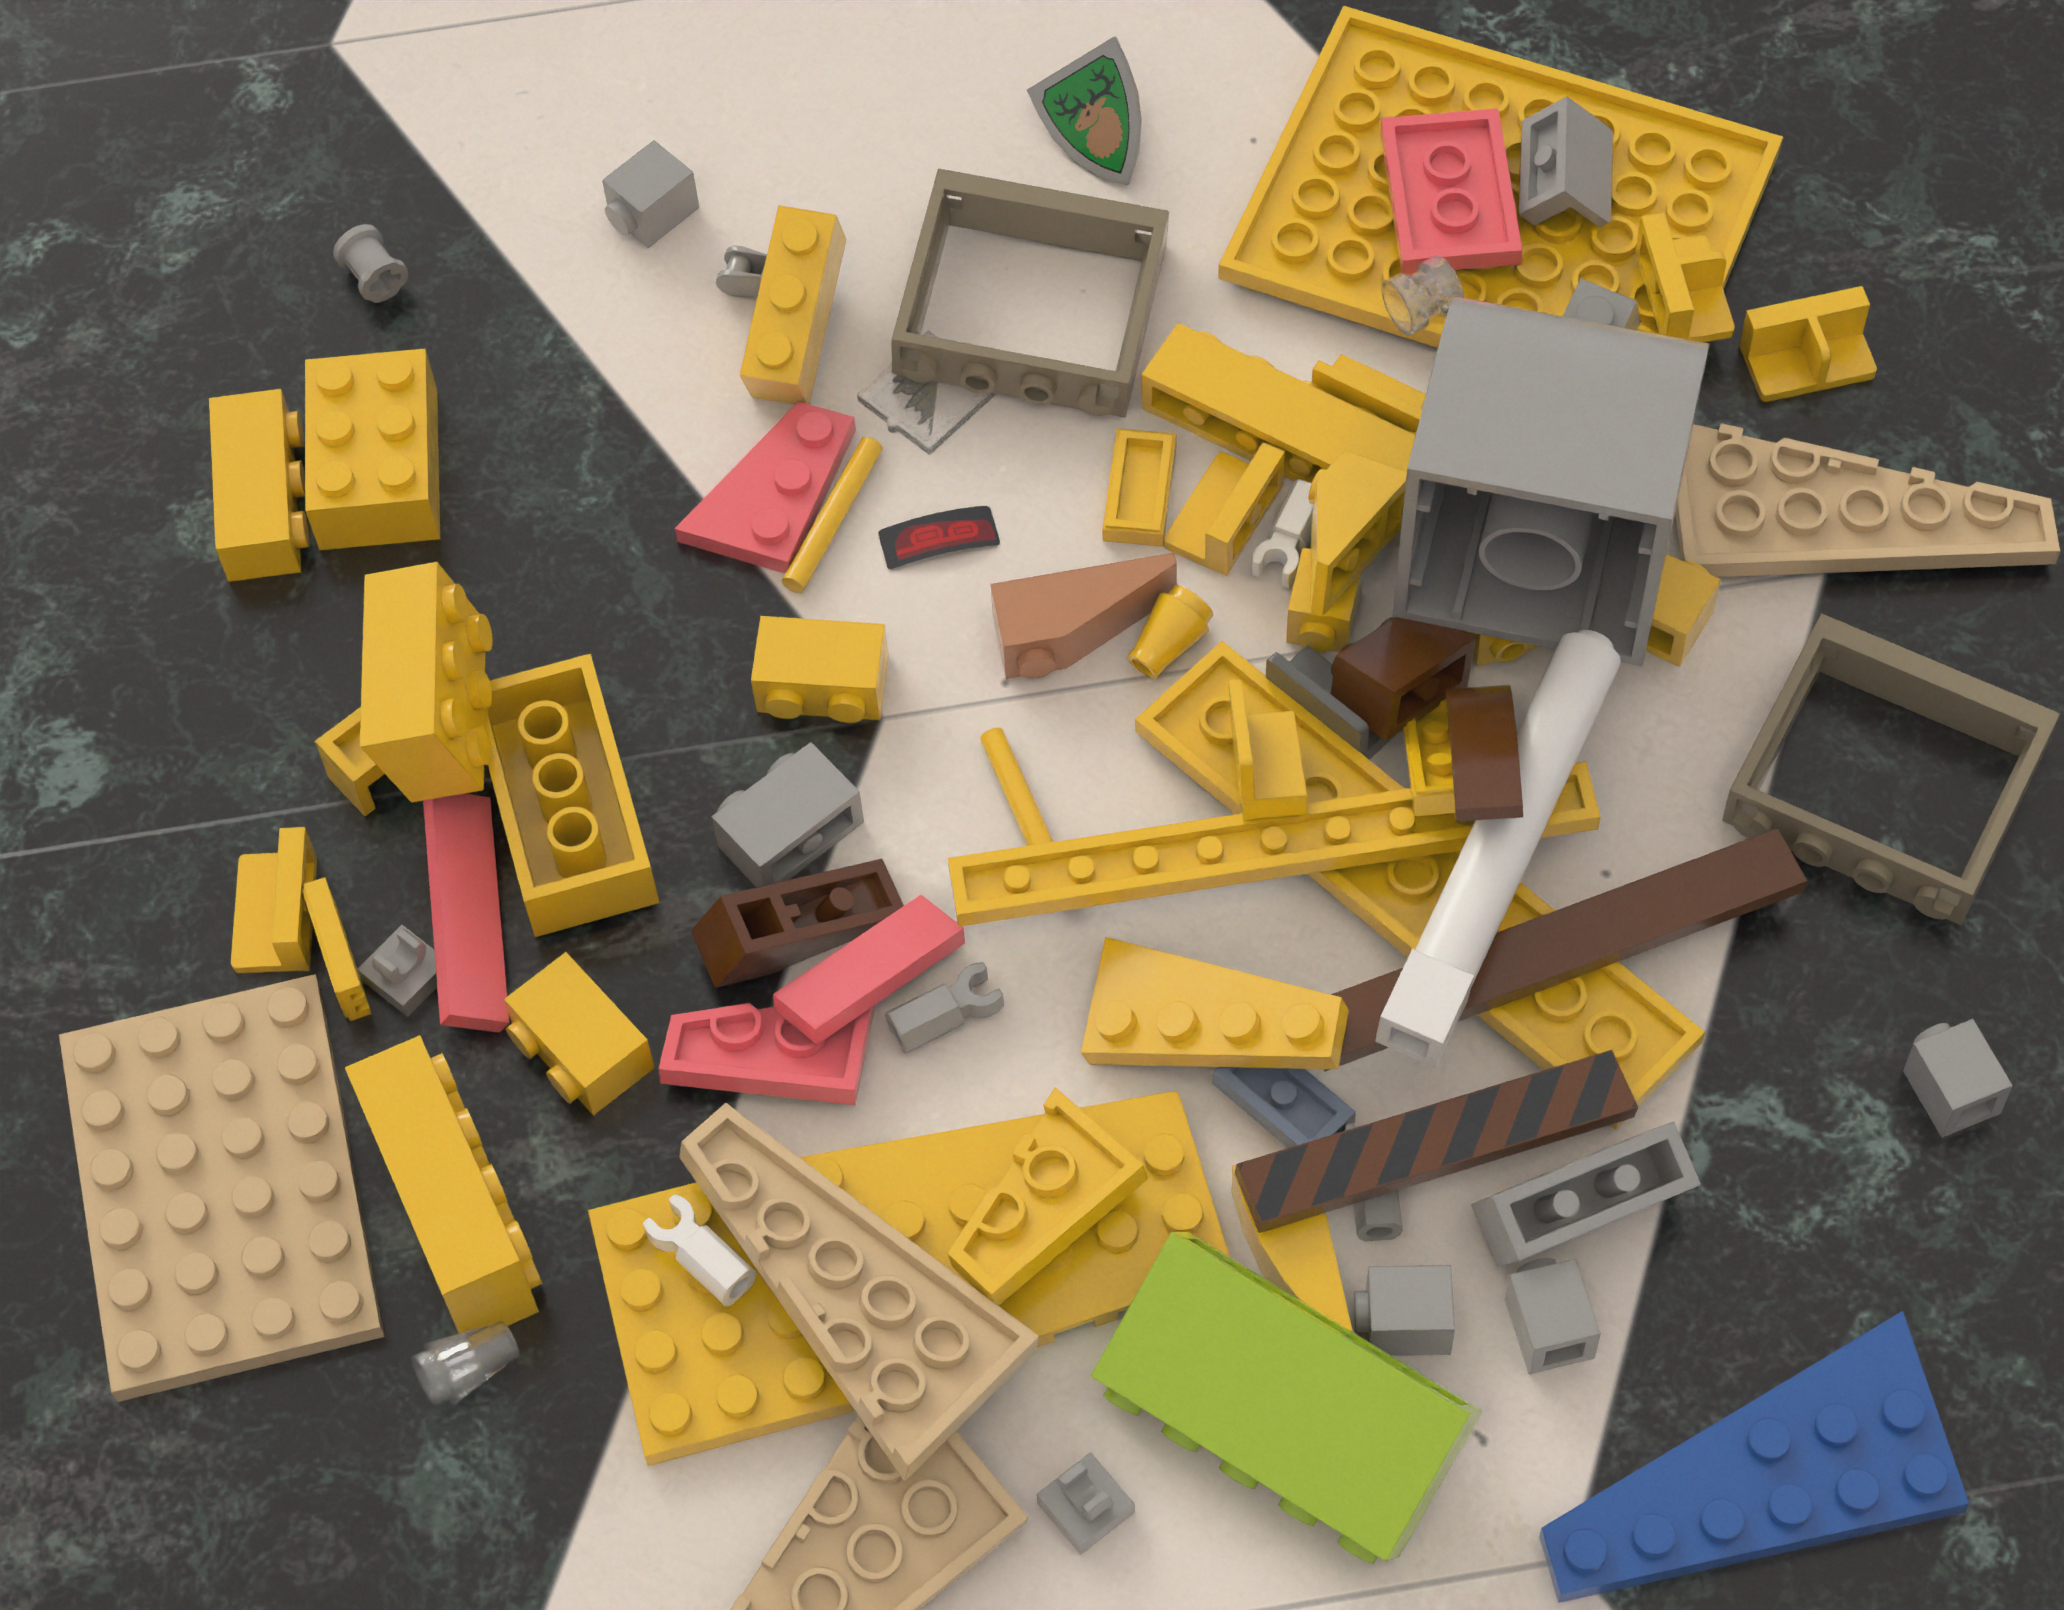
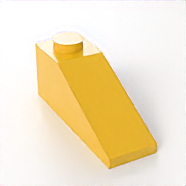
M1346 450L1327 470L1320 469L1312 481L1308 496L1309 503L1314 505L1311 526L1312 614L1323 617L1401 530L1407 472Z

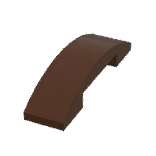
M1497 685L1446 689L1456 822L1522 818V788L1511 686Z

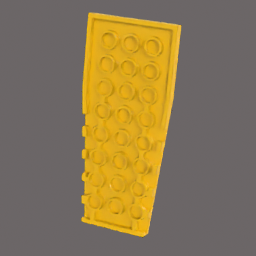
M1176 1091L1080 1107L1083 1112L1144 1164L1148 1179L999 1305V1307L1039 1336L1037 1347L1054 1342L1055 1334L1090 1322H1093L1094 1326L1097 1327L1118 1320V1312L1129 1308L1171 1232H1190L1230 1257L1180 1095ZM1044 1114L800 1158L965 1280L952 1267L947 1253L987 1191L997 1188L1014 1162L1012 1152L1023 1135H1031ZM697 1182L588 1210L647 1466L855 1411ZM676 1194L684 1197L692 1206L697 1225L699 1227L707 1225L756 1271V1279L752 1287L731 1306L725 1307L676 1261V1251L665 1252L657 1249L650 1243L643 1225L646 1219H652L660 1228L667 1230L673 1229L681 1221V1218L676 1216L671 1210L669 1198L672 1195Z

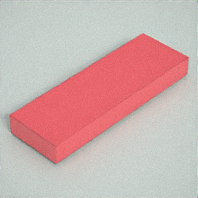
M919 895L773 994L774 1008L818 1045L965 944L964 928L962 926L958 927V923L923 895Z

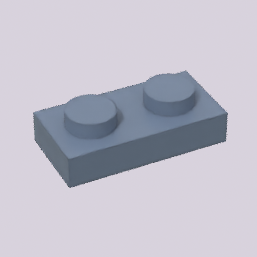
M1218 1067L1212 1072V1084L1287 1148L1345 1131L1346 1124L1355 1123L1356 1111L1306 1069Z

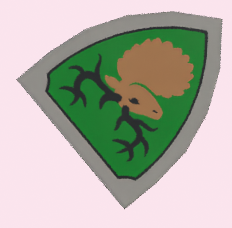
M1115 36L1028 88L1027 92L1049 134L1073 161L1099 177L1130 185L1139 155L1142 120L1138 89L1127 58Z

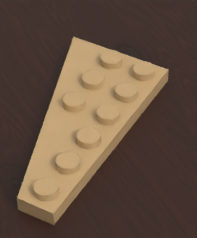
M1721 423L1719 430L1693 425L1675 511L1680 560L1695 562L1715 577L2056 564L2060 546L2051 498L1976 482L1970 487L1936 480L1934 479L1935 472L1912 467L1911 473H1905L1877 466L1879 459L1793 439L1783 438L1779 442L1774 443L1743 436V428Z
M727 1103L721 1106L681 1141L679 1158L904 1481L1035 1352L1039 1339L1036 1333Z

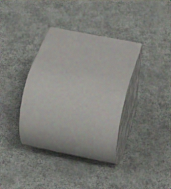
M1457 296L1454 297L1443 327L1407 467L1393 617L1552 649L1557 648L1562 636L1567 633L1592 630L1606 636L1612 642L1613 649L1620 656L1622 663L1643 667L1710 344Z

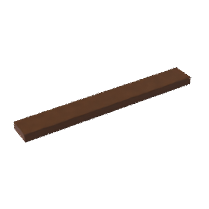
M1776 828L1497 932L1471 987L1468 1001L1459 1021L1805 891L1807 880L1779 829ZM1403 968L1331 994L1342 997L1349 1009L1339 1066L1389 1048L1375 1042L1380 1016Z

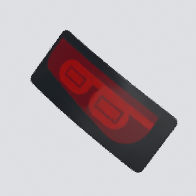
M975 506L938 512L904 521L881 529L878 532L889 570L946 553L998 546L1000 544L992 512L988 506Z

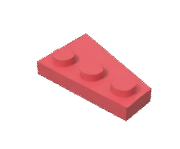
M798 401L675 528L677 542L786 573L819 513L856 432L854 417Z
M750 1003L671 1015L659 1065L661 1084L856 1105L876 1005L818 1045L779 1014L774 1007L757 1009Z

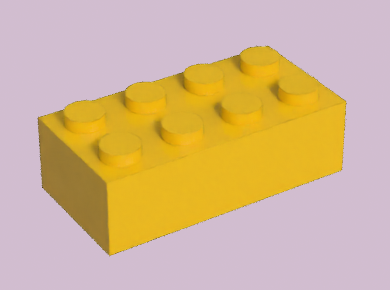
M591 654L489 680L492 690V702L490 707L485 708V730L491 745V761L488 767L524 904L535 937L660 903Z
M419 1035L345 1067L463 1344L471 1343L538 1313L539 1310L531 1289L542 1285V1281L517 1220H514L507 1204V1198L496 1172L487 1159L468 1109L463 1105L457 1091V1085L443 1053L430 1058Z

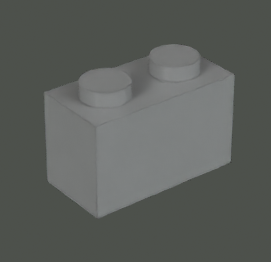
M812 742L795 754L789 753L780 757L770 767L765 777L746 791H736L728 796L718 808L717 813L711 816L718 847L756 887L789 880L864 823L860 791Z

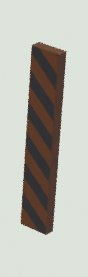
M1609 1050L1236 1164L1235 1176L1258 1233L1634 1118L1638 1105L1613 1051Z

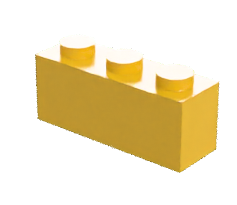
M778 205L740 370V377L753 398L794 405L798 401L810 404L847 240L835 214Z
M281 389L209 398L215 548L228 582L300 573V548L310 546V537L305 512L298 511L297 498L305 497L304 467L301 460L295 461L294 448L304 447V434L299 412H289Z

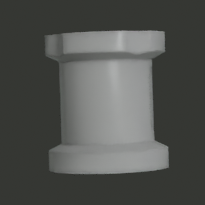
M363 224L348 230L339 238L334 246L333 256L340 267L350 270L359 281L358 289L365 300L379 303L395 296L407 282L409 273L405 264L401 260L391 257L384 248V240L380 231L373 225Z

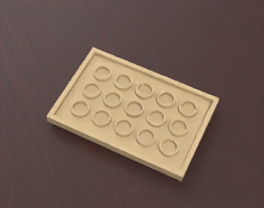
M316 974L59 1034L110 1388L117 1402L385 1337L323 995Z

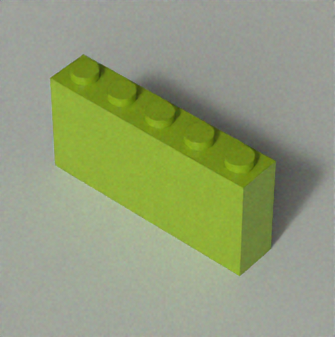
M1171 1232L1090 1375L1107 1386L1103 1396L1112 1404L1136 1416L1140 1415L1142 1409L1165 1423L1161 1432L1168 1439L1192 1452H1197L1200 1446L1223 1459L1219 1469L1224 1474L1251 1489H1256L1260 1482L1282 1496L1278 1506L1287 1514L1310 1526H1315L1319 1519L1342 1534L1338 1540V1544L1342 1548L1371 1564H1374L1378 1557L1386 1562L1400 1557L1483 1412L1190 1232Z

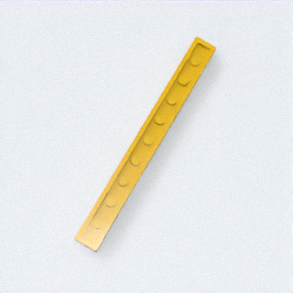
M1586 761L1574 764L1541 838L1598 830L1601 816ZM1411 788L1307 803L1308 814L1243 820L1241 813L948 858V868L958 927L1460 851L1476 820L1456 822L1455 813L1415 816Z

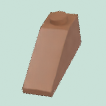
M1168 553L990 584L993 619L1006 679L1020 676L1040 678L1055 670L1067 669L1150 614L1159 594L1168 593L1174 585H1177L1175 554Z

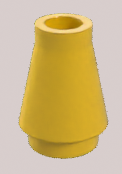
M1174 585L1168 593H1160L1134 648L1127 655L1128 661L1140 673L1156 680L1166 667L1209 632L1207 623L1213 617V611L1204 600L1183 586Z

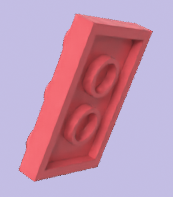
M1498 108L1381 118L1380 135L1402 275L1521 265L1523 250Z

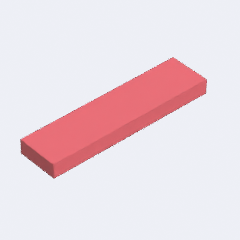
M467 793L423 800L440 1025L500 1033L509 1024V1013L504 1001L507 997L491 800L490 797Z

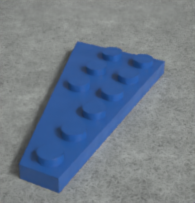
M1901 1311L1543 1526L1539 1538L1558 1603L1962 1514L1965 1513L1969 1501L1904 1312Z

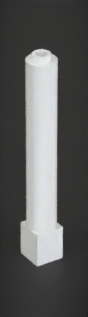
M1581 630L1578 633L1572 632L1562 636L1517 731L1523 817L1475 821L1415 950H1411L1380 1016L1375 1042L1437 1068L1468 1001L1476 976L1621 664L1620 656L1613 649L1612 642L1606 636L1592 630Z

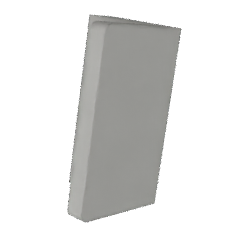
M1568 96L1522 120L1519 215L1535 226L1572 207L1595 225L1601 227L1611 222L1613 133L1607 125Z

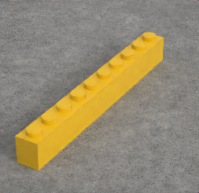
M1177 323L1141 374L1142 409L1250 461L1263 442L1285 451L1284 477L1293 482L1300 479L1312 484L1317 472L1320 469L1327 470L1345 450L1407 472L1416 436L1415 432H1409L1387 422L1369 409L1356 407L1332 396L1318 385L1312 383V381H1301L1277 370L1271 363L1259 356H1248L1223 344L1211 333L1205 331L1197 332ZM1666 554L1646 651L1680 667L1714 612L1721 579L1711 575L1704 567L1695 562L1682 561Z

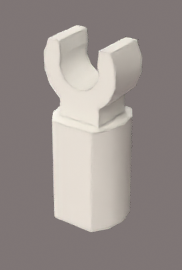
M1300 479L1292 483L1267 534L1269 540L1261 542L1253 552V576L1259 577L1266 564L1280 562L1284 565L1282 586L1289 588L1294 583L1299 564V555H1301L1302 548H1307L1311 540L1314 505L1310 504L1308 500L1311 483Z
M676 1194L672 1195L669 1198L671 1210L676 1216L681 1218V1221L673 1229L667 1230L660 1228L652 1219H646L643 1225L650 1243L657 1249L665 1252L676 1251V1261L725 1307L731 1306L752 1287L756 1279V1271L707 1225L700 1227L697 1225L692 1206L684 1197Z

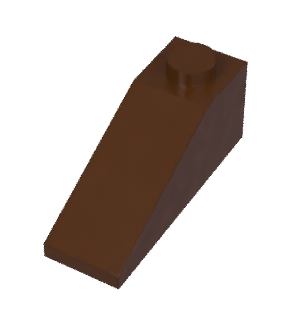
M877 859L720 896L693 927L691 933L715 988L770 975L848 943L904 905L883 859Z

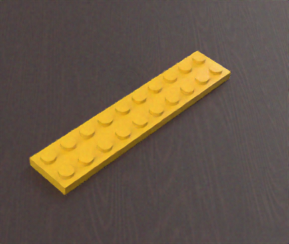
M1223 641L1216 645L1135 719L1136 733L1234 814L1242 813L1231 732L1228 680L1242 679L1246 715L1294 711L1307 791V803L1405 789L1268 680L1262 672ZM1462 850L1309 873L1307 875L1408 958L1411 950H1415ZM1520 882L1497 932L1555 910ZM1620 962L1477 1015L1542 1070L1612 1050L1638 1107L1702 1044L1705 1035L1704 1030ZM1625 1121L1610 1126L1617 1130Z

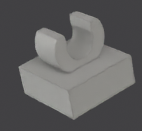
M403 925L357 969L362 982L407 1017L437 988L434 949Z
M1091 1452L1036 1494L1037 1504L1080 1555L1135 1513L1134 1502Z

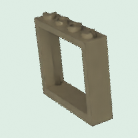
M938 168L891 339L892 374L905 376L916 382L926 383L933 381L960 386L979 394L991 392L1023 398L1027 402L1037 405L1050 403L1082 409L1088 414L1097 416L1114 415L1126 418L1166 249L1169 211ZM949 195L962 197V200L949 198ZM949 226L1142 261L1116 371L920 335ZM1137 230L1151 232L1152 235L1137 233Z
M1821 613L1729 790L1722 821L1734 826L1739 833L1747 838H1752L1778 828L1790 851L1801 861L1812 866L1829 867L1852 877L1857 884L1866 890L1875 893L1886 892L1915 905L1921 913L1928 917L1941 920L1948 919L1962 925L2045 753L2060 713ZM1820 672L2019 756L1961 878L1759 791Z

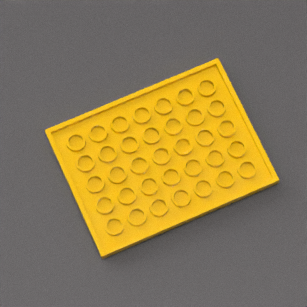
M1343 6L1221 258L1218 279L1438 348L1450 305L1456 296L1563 316L1580 278L1636 300L1641 321L1637 330L1659 334L1635 254L1641 216L1665 213L1673 240L1700 235L1706 236L1711 251H1720L1725 256L1727 264L1722 284L1724 290L1780 153L1783 137ZM1567 96L1607 125L1613 133L1611 222L1601 227L1595 225L1572 207L1535 226L1519 215L1522 120ZM1498 108L1523 250L1521 265L1402 275L1380 135L1381 118Z

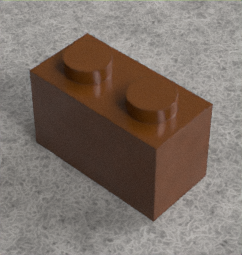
M1390 617L1379 628L1356 643L1347 644L1338 652L1331 667L1333 679L1330 694L1368 724L1370 731L1387 741L1404 730L1408 722L1413 719L1417 721L1437 708L1440 702L1446 699V689L1468 687L1476 638L1463 630L1399 617Z

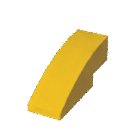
M1232 1165L1231 1193L1244 1236L1265 1279L1353 1332L1326 1213L1258 1233L1235 1176L1236 1165Z

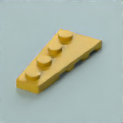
M1105 937L1081 1054L1089 1065L1339 1069L1349 1009L1342 997Z

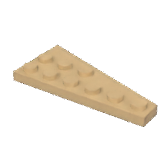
M858 1415L824 1470H821L762 1560L758 1571L742 1595L738 1596L730 1610H921L1027 1524L1028 1517L957 1430L904 1481Z

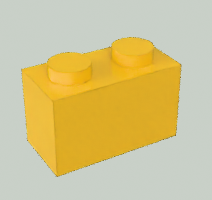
M760 616L751 676L756 711L769 713L772 716L783 719L808 715L831 717L836 721L844 723H854L862 719L880 720L889 659L885 624Z
M567 952L504 999L512 1022L506 1028V1031L517 1048L528 1059L538 1054L551 1068L546 1072V1075L557 1092L568 1103H572L578 1098L593 1116L655 1068L648 1040Z

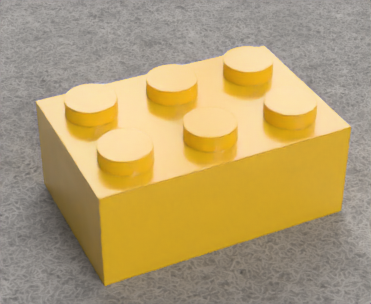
M426 349L305 360V511L319 551L440 539L437 387Z
M438 562L367 574L364 581L360 747L411 802L484 790V765H488L491 761V745L485 730V708L490 707L492 702L491 685L485 672V652L490 651L493 644L491 626L487 617L484 614H479L467 599L463 587L460 584H455Z

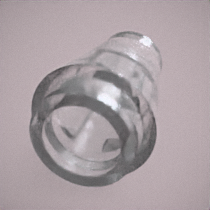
M500 1321L492 1326L487 1325L424 1343L425 1351L413 1356L412 1364L421 1387L434 1406L448 1400L451 1404L455 1405L506 1367L509 1362L519 1358L520 1354L510 1329L505 1322Z

